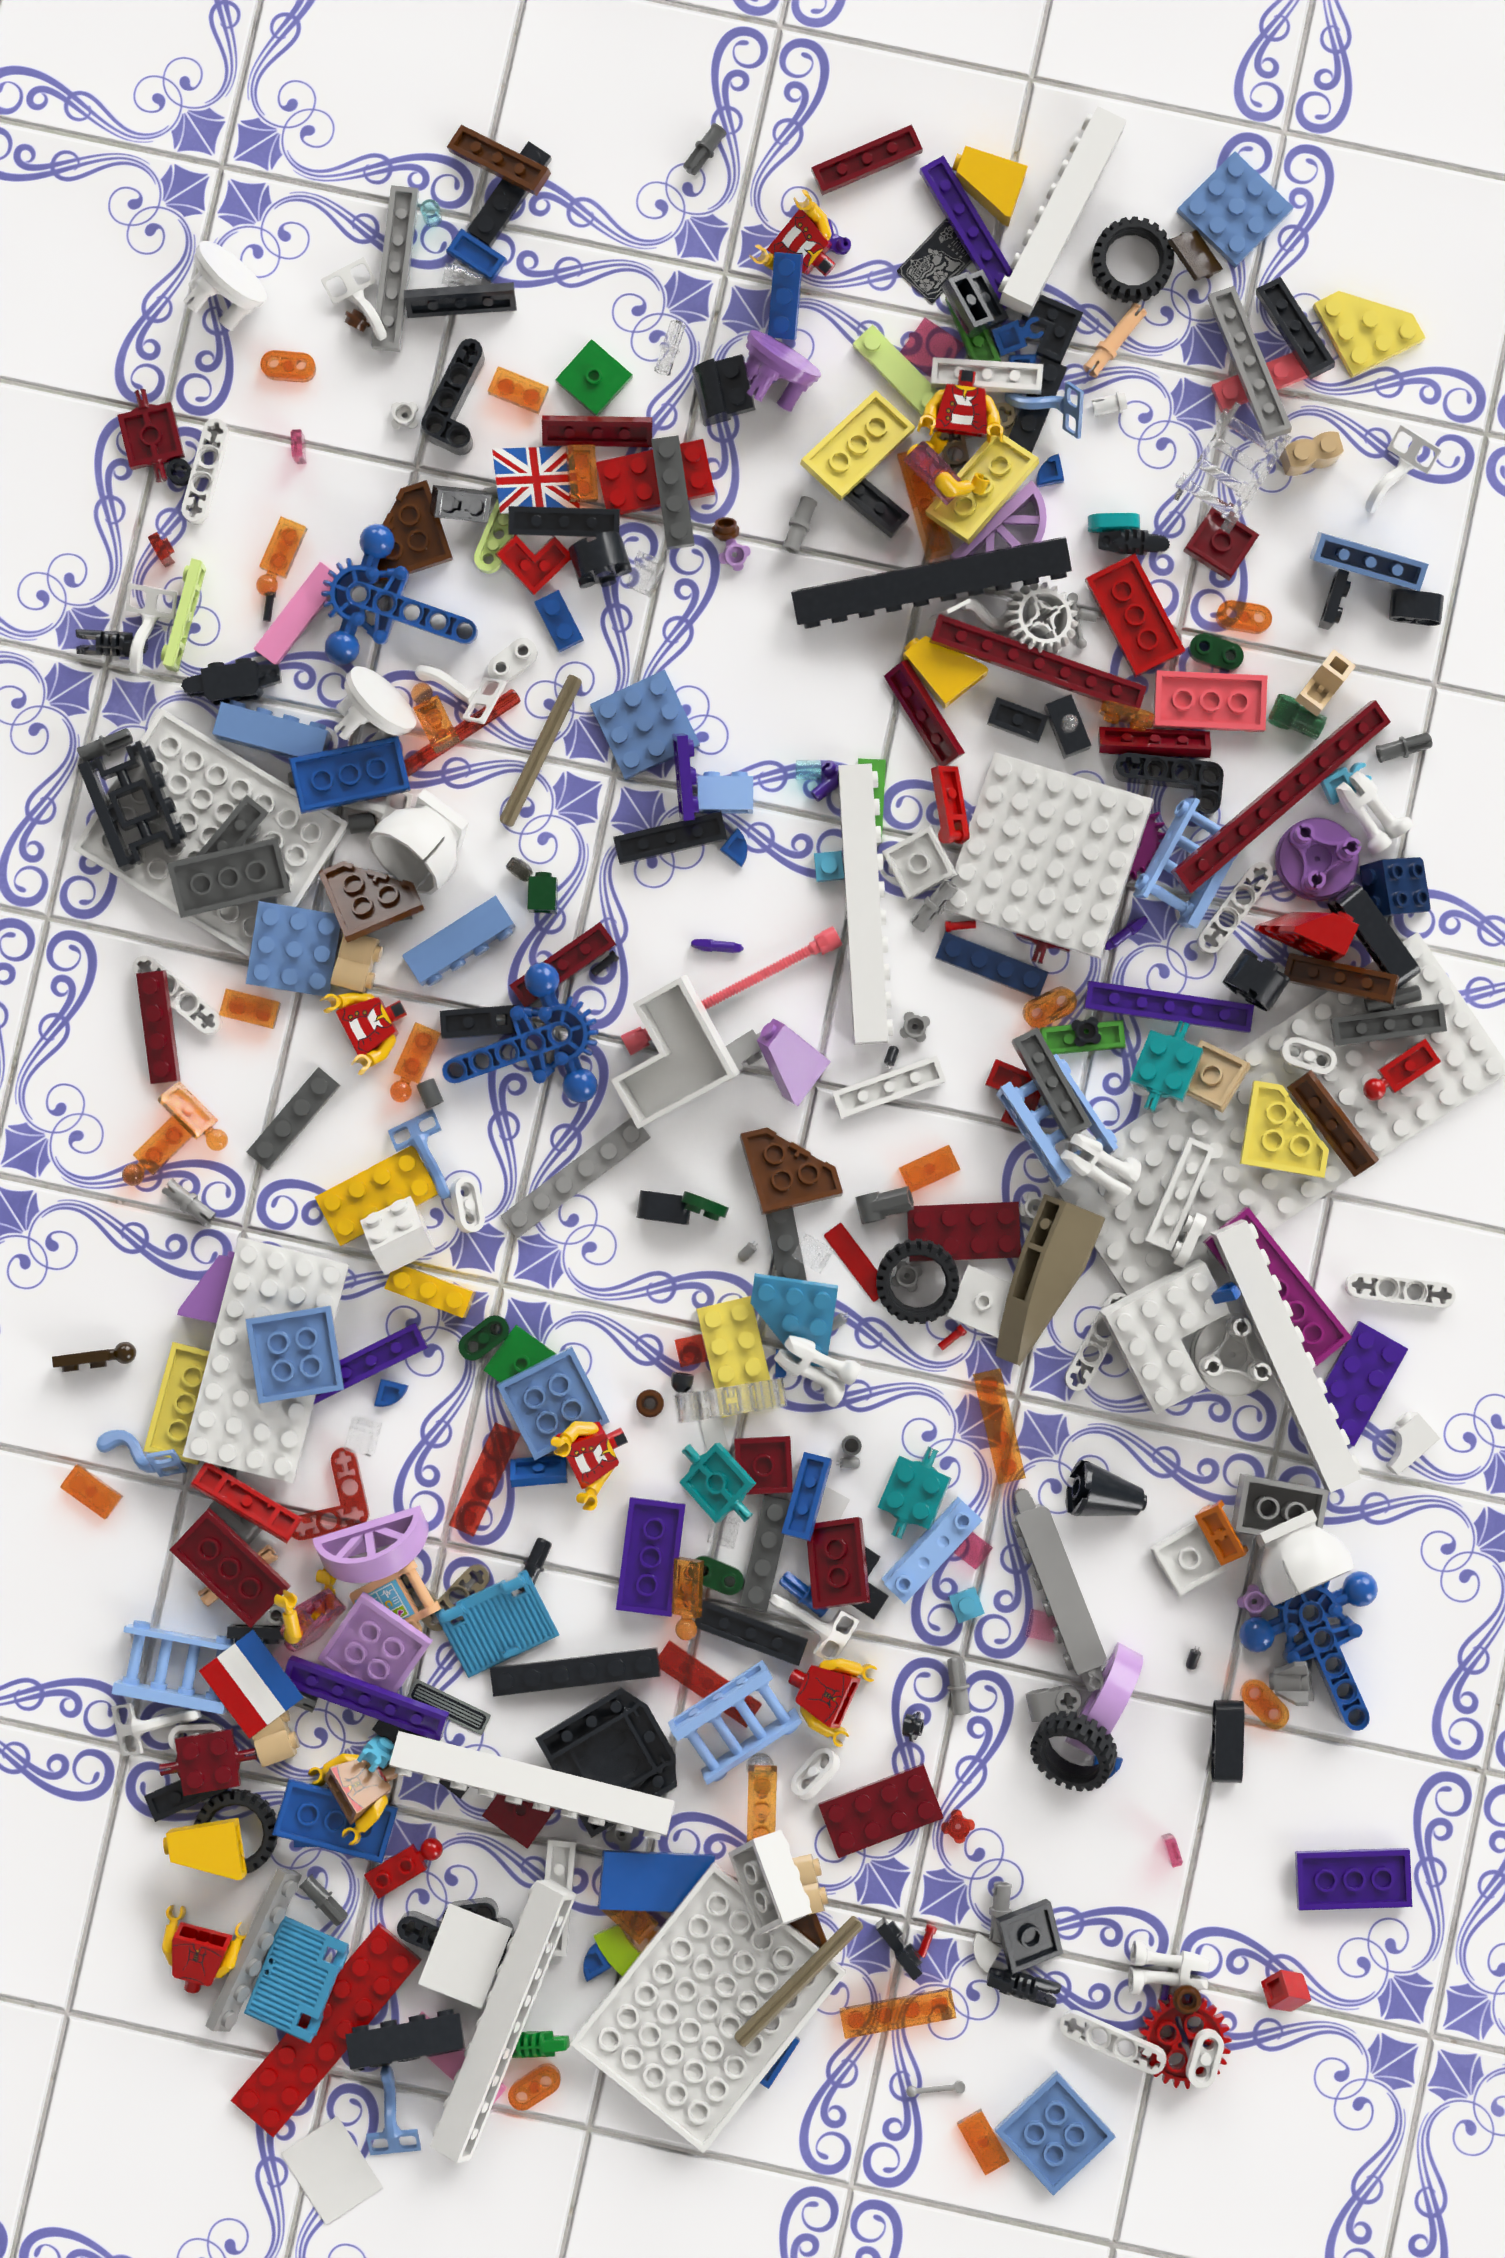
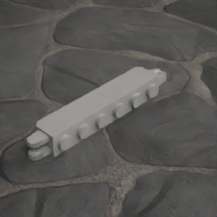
M1018 1488V1490L1013 1492L1015 1505L1018 1510L1017 1513L1013 1514L1015 1521L1011 1522L1016 1537L1022 1536L1026 1547L1021 1549L1027 1565L1032 1563L1036 1574L1031 1576L1037 1591L1043 1590L1046 1600L1042 1601L1047 1617L1053 1616L1056 1627H1053L1052 1630L1057 1643L1063 1642L1067 1653L1062 1656L1068 1670L1073 1669L1076 1675H1080L1089 1692L1101 1689L1104 1684L1101 1666L1105 1664L1107 1657L1050 1510L1041 1504L1035 1505L1029 1491L1025 1490V1488Z

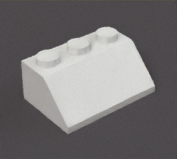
M782 1830L752 1839L728 1853L757 1935L764 1934L812 1913L809 1897L804 1892L799 1870L794 1865L789 1852V1843L784 1837Z

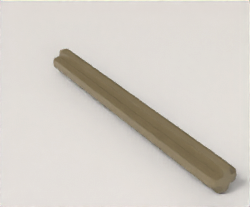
M568 675L500 816V822L506 826H514L582 684L581 679L574 675Z
M851 1916L735 2033V2040L742 2047H746L863 1929L862 1922L857 1917Z

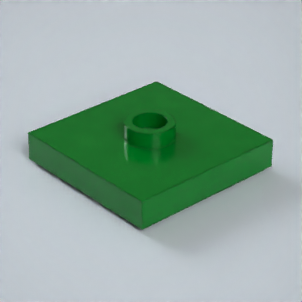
M591 339L555 381L594 416H599L633 378V374Z
M515 1325L483 1371L497 1381L502 1382L557 1353L521 1327Z

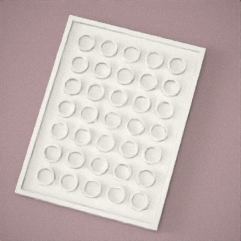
M160 708L141 741L146 746L150 745L155 754L156 761L152 763L156 772L161 771L167 786L163 787L166 797L170 796L175 804L177 812L173 813L176 822H181L186 831L187 838L183 839L186 846L183 848L178 847L174 851L169 852L162 840L142 848L139 851L144 863L134 865L135 868L124 872L118 868L98 815L95 812L72 849L179 914L167 863L196 856L243 798L248 795L269 813L243 845L277 837L291 892L184 918L250 957L258 901L299 908L317 879L318 872L323 869L347 831L349 823L327 809L301 814L296 790ZM138 754L137 757L141 766L127 771L130 780L133 783L144 778L147 780L149 787L152 788L153 786L140 754ZM118 777L108 793L121 788ZM142 789L119 798L127 821L151 811ZM107 793V794H106V797H107V800H108L109 805H110V804H112V803H111V800H110L109 795H108V793ZM159 805L157 807L161 817L148 822L151 832L155 834L166 830L170 839H173ZM117 822L131 856L132 853L128 844L142 839L138 827L124 831L120 823Z
M713 1862L570 2041V2045L704 2153L847 1972L846 1969L832 1959L746 2047H742L735 2040V2033L820 1948L789 1923L764 1934L757 1935L739 1883Z

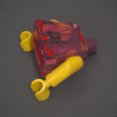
M934 432L929 441H922L919 444L913 445L908 450L904 462L946 506L956 496L970 494L971 491L982 495L986 491L990 481L983 480V474L975 473L971 482L969 480L962 481L938 455L949 441L939 438L941 432Z
M325 1568L323 1570L319 1569L316 1573V1582L324 1584V1589L296 1607L297 1596L289 1591L283 1590V1596L276 1594L274 1597L275 1605L284 1608L285 1611L282 1613L284 1624L280 1629V1633L285 1638V1647L291 1652L300 1651L320 1639L347 1608L336 1597V1591L332 1587L337 1579L331 1576Z

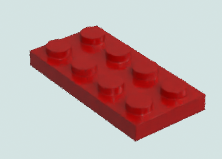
M699 439L681 443L680 448L688 500L715 495L704 440ZM653 450L596 462L606 509H620V515L661 506Z
M1135 553L1085 578V582L1135 678L1185 653L1186 650Z

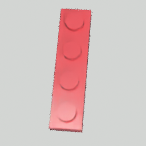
M1293 353L1266 363L1277 390L1308 378ZM1238 374L1211 386L1221 413L1249 402Z

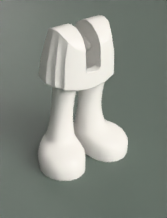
M1356 771L1349 777V780L1360 797L1345 782L1340 784L1335 790L1346 813L1352 812L1366 831L1369 839L1368 851L1374 856L1390 846L1392 843L1391 839L1403 835L1414 824L1409 817L1396 818L1390 814L1376 794L1378 787L1365 775ZM1364 805H1367L1376 815L1386 833L1377 827Z
M1075 1133L1069 1143L1081 1151V1153L1077 1155L1065 1149L1060 1158L1078 1177L1086 1175L1100 1183L1106 1189L1104 1200L1107 1204L1111 1206L1119 1205L1130 1194L1131 1188L1123 1182L1112 1178L1095 1164L1098 1162L1117 1173L1118 1177L1125 1182L1133 1184L1137 1182L1140 1176V1162L1132 1157L1120 1161L1103 1151L1100 1142L1088 1136Z
M791 1335L784 1343L790 1352L780 1349L774 1357V1360L790 1375L795 1377L801 1375L819 1384L824 1390L825 1403L831 1407H836L844 1396L845 1384L852 1385L861 1370V1365L856 1361L833 1359L815 1350V1343L813 1341ZM812 1362L836 1374L837 1377L818 1370L810 1365V1363Z
M1133 1941L1130 1952V1962L1132 1965H1159L1177 1970L1176 1972H1165L1130 1966L1128 1971L1130 1994H1140L1146 1984H1164L1175 1987L1192 1985L1198 1991L1208 1988V1978L1192 1975L1190 1971L1208 1972L1210 1969V1959L1183 1950L1180 1955L1157 1953L1147 1949L1143 1941Z

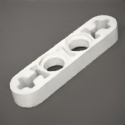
M219 418L209 419L203 426L182 503L183 516L189 523L194 525L203 523L209 515L230 437L227 425ZM217 426L223 432L222 435L217 434L215 439L216 445L220 446L219 448L212 445L214 438L210 430H216ZM206 452H214L217 455V459L212 465L202 463V457ZM199 478H206L210 482L208 489L203 492L195 489V483ZM192 495L199 497L198 507L202 511L201 514L196 513L195 517H192V514L188 511L189 508L194 509L197 502Z
M1258 862L1246 871L1199 934L1197 946L1202 953L1211 955L1219 951L1264 892L1273 878L1272 868L1268 864ZM1263 869L1265 871L1263 876L1266 880L1261 879L1257 882L1254 888L1259 889V891L1256 893L1252 886L1244 884V881L1246 880L1250 884L1256 876L1253 870L1259 871ZM1246 890L1251 896L1250 902L1246 905L1239 904L1235 898L1237 891ZM1229 912L1233 915L1234 923L1232 926L1224 927L1220 924L1219 916L1221 913ZM1214 924L1217 930L1226 933V935L1223 937L1221 933L1218 934L1214 940L1217 946L1207 948L1205 947L1206 940L1204 936L1210 937L1216 929L1211 928V925Z
M148 955L139 956L134 960L132 970L135 976L136 973L142 972L141 963L148 964L151 962L150 969L152 971L166 970L167 978L172 979L174 982V989L169 993L171 1007L199 1031L212 1035L221 1029L223 1021L220 1014L157 960ZM186 996H191L195 1000L194 1009L188 1012L183 1011L180 1006L181 1000ZM202 1005L205 1007V1009L201 1010L207 1017L215 1016L213 1018L214 1027L207 1026L204 1028L205 1022L199 1016H196L195 1020L192 1019L193 1016L199 1013Z
M1353 1273L1345 1281L1347 1293L1352 1297L1436 1308H1447L1456 1299L1454 1288L1450 1284L1368 1273ZM1359 1277L1361 1278V1283L1372 1284L1371 1278H1374V1296L1370 1295L1372 1289H1360L1359 1293H1356L1357 1290L1352 1287V1282H1356ZM1385 1280L1390 1281L1394 1286L1393 1293L1388 1297L1383 1296L1379 1291L1380 1284ZM1412 1284H1417L1422 1291L1420 1298L1417 1300H1412L1407 1295V1289ZM1427 1285H1431L1429 1289L1431 1292H1440L1443 1287L1444 1292L1449 1294L1448 1299H1444L1443 1303H1440V1298L1428 1297L1429 1302H1426L1428 1296Z
M1120 1292L1109 1295L1101 1309L1111 1305L1112 1300H1118L1127 1295ZM1100 1312L1065 1373V1383L1071 1390L1082 1391L1089 1386L1114 1341L1112 1335L1103 1338L1097 1333V1325L1104 1321ZM1088 1346H1094L1099 1351V1356L1094 1362H1088L1083 1357V1351ZM1080 1360L1084 1365L1092 1367V1370L1089 1373L1085 1369L1082 1374V1378L1085 1379L1084 1383H1078L1074 1386L1072 1385L1073 1379L1070 1378V1375L1079 1372L1081 1366H1076V1363Z
M1069 2010L1060 2020V2031L1067 2038L1145 2073L1158 2074L1166 2064V2053L1159 2046L1085 2013ZM1075 2018L1077 2019L1076 2024L1082 2028H1085L1087 2023L1091 2026L1086 2032V2037L1082 2036L1084 2030L1076 2027L1074 2031L1070 2030V2024L1066 2021ZM1098 2028L1104 2030L1107 2034V2041L1101 2044L1095 2042L1092 2038V2031ZM1124 2040L1131 2042L1134 2047L1133 2054H1122L1118 2047L1119 2042ZM1140 2047L1144 2048L1142 2054L1150 2057L1152 2053L1156 2054L1157 2061L1160 2063H1155L1154 2066L1149 2065V2059L1142 2055L1139 2061L1135 2060Z

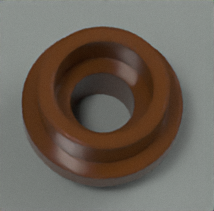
M353 309L352 313L345 312L347 317L344 322L362 332L365 331L366 327H370L362 312Z
M722 517L715 521V525L712 527V534L720 541L726 542L728 539L736 538L739 535L740 529L735 519Z
M644 1390L638 1395L636 1400L638 1412L645 1417L651 1418L659 1415L664 1407V1399L656 1390ZM647 1398L655 1400L654 1408L649 1409L645 1406Z
M1192 1985L1179 1986L1174 1991L1172 1998L1175 2008L1182 2014L1195 2013L1200 2008L1202 2001L1199 1991ZM1185 1994H1189L1192 1997L1188 2004L1182 2003V1997Z

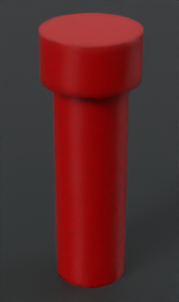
M975 920L945 921V932L976 928Z
M961 1324L956 1327L955 1331L937 1344L942 1351L959 1337L967 1334Z
M929 1924L926 1925V1932L918 1951L923 1958H925L933 1935L937 1931L936 1927Z

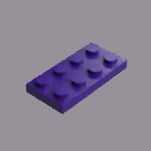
M1357 1321L1350 1334L1352 1338L1344 1344L1324 1380L1327 1393L1324 1394L1328 1404L1332 1403L1339 1416L1336 1419V1423L1339 1429L1343 1428L1350 1440L1349 1445L1354 1447L1408 1351L1407 1347L1361 1321Z
M630 1497L616 1610L672 1617L686 1504Z
M1409 1848L1295 1851L1297 1909L1299 1911L1413 1907Z

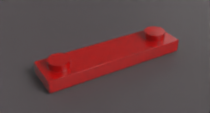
M205 1462L190 1485L286 1544L303 1519L211 1463Z

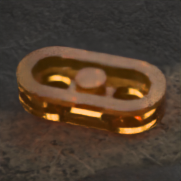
M271 350L263 355L260 362L264 375L276 381L305 383L312 380L317 371L314 359L304 352ZM273 360L279 361L276 367H270V362ZM300 362L306 363L304 369H297V365Z
M1228 600L1223 602L1217 609L1216 621L1219 626L1227 630L1261 634L1271 625L1272 614L1263 605ZM1227 610H1233L1236 613V617H1228ZM1260 614L1263 617V621L1256 622L1254 615Z
M1102 701L1099 714L1103 716L1105 722L1111 724L1127 723L1130 724V728L1138 731L1152 728L1156 717L1149 711L1113 701Z
M1056 987L1028 1001L1022 1011L1023 1018L1031 1027H1045L1071 1014L1076 1008L1077 997L1067 987ZM1059 996L1065 997L1062 1004H1057ZM1035 1008H1040L1038 1016H1032V1011Z
M1249 1679L1243 1683L1240 1689V1696L1249 1709L1268 1728H1283L1289 1720V1710L1263 1681ZM1252 1688H1258L1259 1694L1255 1698L1250 1697L1249 1694ZM1272 1709H1277V1717L1271 1719L1269 1717V1711Z
M541 2064L516 2080L511 2085L508 2093V2100L511 2106L521 2111L528 2110L553 2094L559 2088L561 2082L559 2069L553 2064ZM548 2076L551 2079V2083L545 2085L541 2082V2078ZM524 2092L527 2094V2099L520 2100L517 2094Z

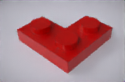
M514 535L495 553L532 595H535L571 560L569 551L555 536H552L533 554L521 539Z
M995 1059L985 1086L999 1091L1003 1085L1011 1082L1014 1087L1020 1088L1032 1079L1027 1071ZM1038 1090L1025 1097L1024 1103L1029 1111H1035L1041 1098ZM1005 1108L1000 1122L1019 1129Z

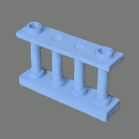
M1185 798L1177 805L1174 811L1176 816L1145 873H1142L1136 880V889L1133 896L1136 898H1148L1149 894L1154 895L1180 911L1179 914L1181 916L1177 922L1185 928L1197 929L1236 856L1198 887L1187 902L1155 884L1163 869L1172 874L1171 871L1178 866L1169 860L1176 845L1191 854L1200 847L1182 835L1189 821L1212 835L1222 828L1195 811L1200 802L1199 799Z
M1057 1054L1053 1055L1091 1121L1092 1125L1089 1129L1095 1136L1096 1141L1102 1144L1103 1150L1107 1154H1113L1118 1148L1114 1133L1110 1129L1105 1128L1070 1075L1071 1070L1064 1059L1060 1060ZM1033 1080L1020 1088L1014 1087L1011 1082H1008L999 1089L996 1095L1055 1185L1059 1187L1072 1176L1071 1170L1065 1165L1054 1149L1056 1147L1055 1144L1065 1139L1060 1129L1049 1135L1048 1133L1045 1134L1039 1126L1042 1119L1051 1115L1046 1104L1036 1111H1029L1025 1105V1097L1038 1090ZM1078 1150L1074 1153L1079 1155L1081 1151Z
M957 1497L933 1522L931 1529H927L881 1578L885 1582L884 1585L905 1604L983 1520Z
M134 1620L133 1624L124 1626L123 1632L134 1634L127 1674L123 1676V1680L119 1679L113 1683L112 1694L224 1714L228 1711L211 1687L209 1691H206V1695L195 1693L193 1684L200 1647L217 1649V1657L234 1644V1638L217 1635L216 1639L162 1630L150 1627L151 1623ZM145 1636L162 1639L154 1681H151L150 1685L139 1683L140 1679L137 1678ZM173 1641L189 1644L182 1686H179L178 1690L167 1688L168 1684L165 1683Z
M763 1660L668 1722L671 1733L677 1742L683 1738H688L706 1764L700 1770L707 1785L713 1781H720L727 1775L728 1771L783 1735L793 1733L803 1723L795 1708L789 1712L785 1711L769 1687V1681L773 1677ZM754 1691L760 1692L777 1720L764 1728L744 1701L745 1697ZM730 1707L737 1709L754 1734L740 1744L721 1717L722 1712ZM707 1722L713 1724L730 1749L717 1759H715L697 1733L698 1728Z

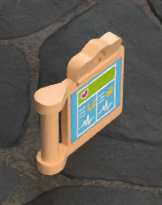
M414 1559L400 1571L386 1578L370 1582L349 1595L352 1603L355 1604L363 1592L367 1593L421 1632L422 1626L419 1620L441 1609L438 1601H433L415 1568L418 1566ZM403 1574H406L424 1606L423 1609L418 1610L400 1578Z

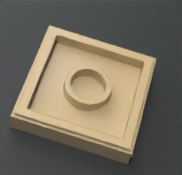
M1200 1040L1197 1047L1203 1048L1204 1052L1186 1095L1223 1113L1251 1068L1249 1062Z

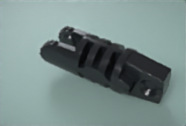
M1120 529L1100 531L1098 535V549L1118 554L1132 555L1135 553L1136 555H1147V552H1165L1170 546V541H1168L1166 536L1149 534L1148 530Z
M76 629L77 638L96 640V645H80L76 647L77 654L129 657L130 647L134 638L133 633ZM148 638L145 642L143 653H146L148 650Z
M991 1967L987 1976V1986L999 1990L1000 1993L1012 1995L1023 2000L1028 1999L1030 2002L1055 2008L1057 2001L1055 1997L1046 1993L1058 1994L1062 1987L1058 1982L1037 1976L1033 1977L1022 1972L1012 1974L1008 1969L1002 1970Z

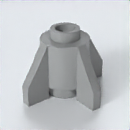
M1312 1658L1303 1662H1292L1281 1667H1275L1274 1673L1269 1674L1270 1690H1274L1276 1696L1296 1706H1308L1309 1701H1314L1311 1676Z

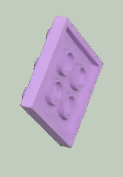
M363 1592L318 1657V1660L332 1670L397 1693L433 1640L373 1597Z

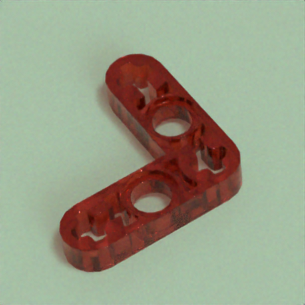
M338 1448L331 1456V1466L340 1505L298 1515L303 1518V1524L314 1522L311 1516L316 1515V1526L320 1532L315 1533V1527L305 1530V1535H302L300 1531H295L292 1536L294 1539L307 1540L369 1520L370 1510L358 1457L352 1448ZM341 1452H344L346 1456H351V1461L347 1462L348 1471L354 1469L355 1474H348L340 1478L339 1472H345L344 1465L337 1463V1458L341 1457ZM353 1479L357 1482L358 1490L354 1495H348L343 1491L345 1480ZM353 1507H357L358 1511L363 1510L364 1515L360 1517V1522H356L355 1518L346 1519L344 1521L347 1526H342L343 1520L339 1509L344 1510L343 1515L353 1512ZM325 1513H332L336 1516L337 1524L334 1528L327 1529L322 1525L321 1519Z

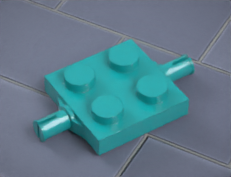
M1178 1022L1174 1035H1164L1153 1030L1149 1032L1130 1078L1131 1084L1140 1086L1150 1093L1144 1106L1146 1110L1150 1108L1151 1112H1155L1160 1097L1184 1101L1204 1052L1203 1048L1191 1045L1184 1040L1190 1027L1186 1022Z
M715 1443L703 1455H699L691 1444L687 1445L682 1450V1453L690 1460L692 1465L679 1483L715 1523L721 1522L733 1510L743 1522L749 1520L753 1513L747 1509L742 1501L745 1495L755 1486L756 1482L721 1443Z
M928 1446L922 1462L912 1461L902 1456L898 1457L878 1505V1508L891 1513L898 1519L891 1533L892 1536L902 1539L908 1524H916L928 1530L931 1529L952 1479L939 1473L932 1466L939 1452L938 1450Z

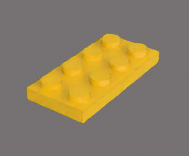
M409 1146L314 1198L339 1245L343 1246L365 1234L360 1220L366 1218L369 1214L378 1212L392 1205L395 1201L411 1196L417 1207L436 1197L438 1193L418 1151L414 1147Z

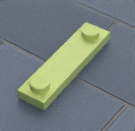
M872 324L853 342V347L922 416L926 404L938 390L931 388V383Z
M191 558L190 565H186L183 571L182 580L185 582L168 645L165 644L161 652V661H163L166 669L177 672L180 668L207 569L201 560Z

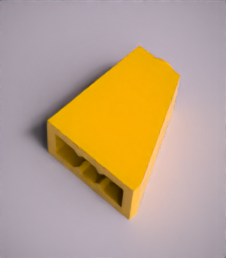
M965 145L962 155L957 153L952 170L956 171V177L964 190L1002 225L1009 227L1028 166Z
M926 635L920 640L916 637L904 647L906 651L903 654V660L909 661L920 681L943 709L947 708L987 676L989 669L986 665L962 653L930 643V637Z
M239 1817L172 1828L166 1833V1837L163 1838L165 1855L169 1854L170 1862L234 1880H242L247 1875Z

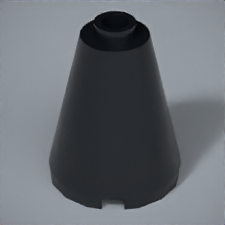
M1079 1460L1071 1471L1070 1477L1074 1478L1072 1487L1067 1486L1065 1499L1066 1510L1071 1515L1137 1516L1141 1511L1145 1510L1147 1495L1144 1494L1143 1488L1089 1461Z

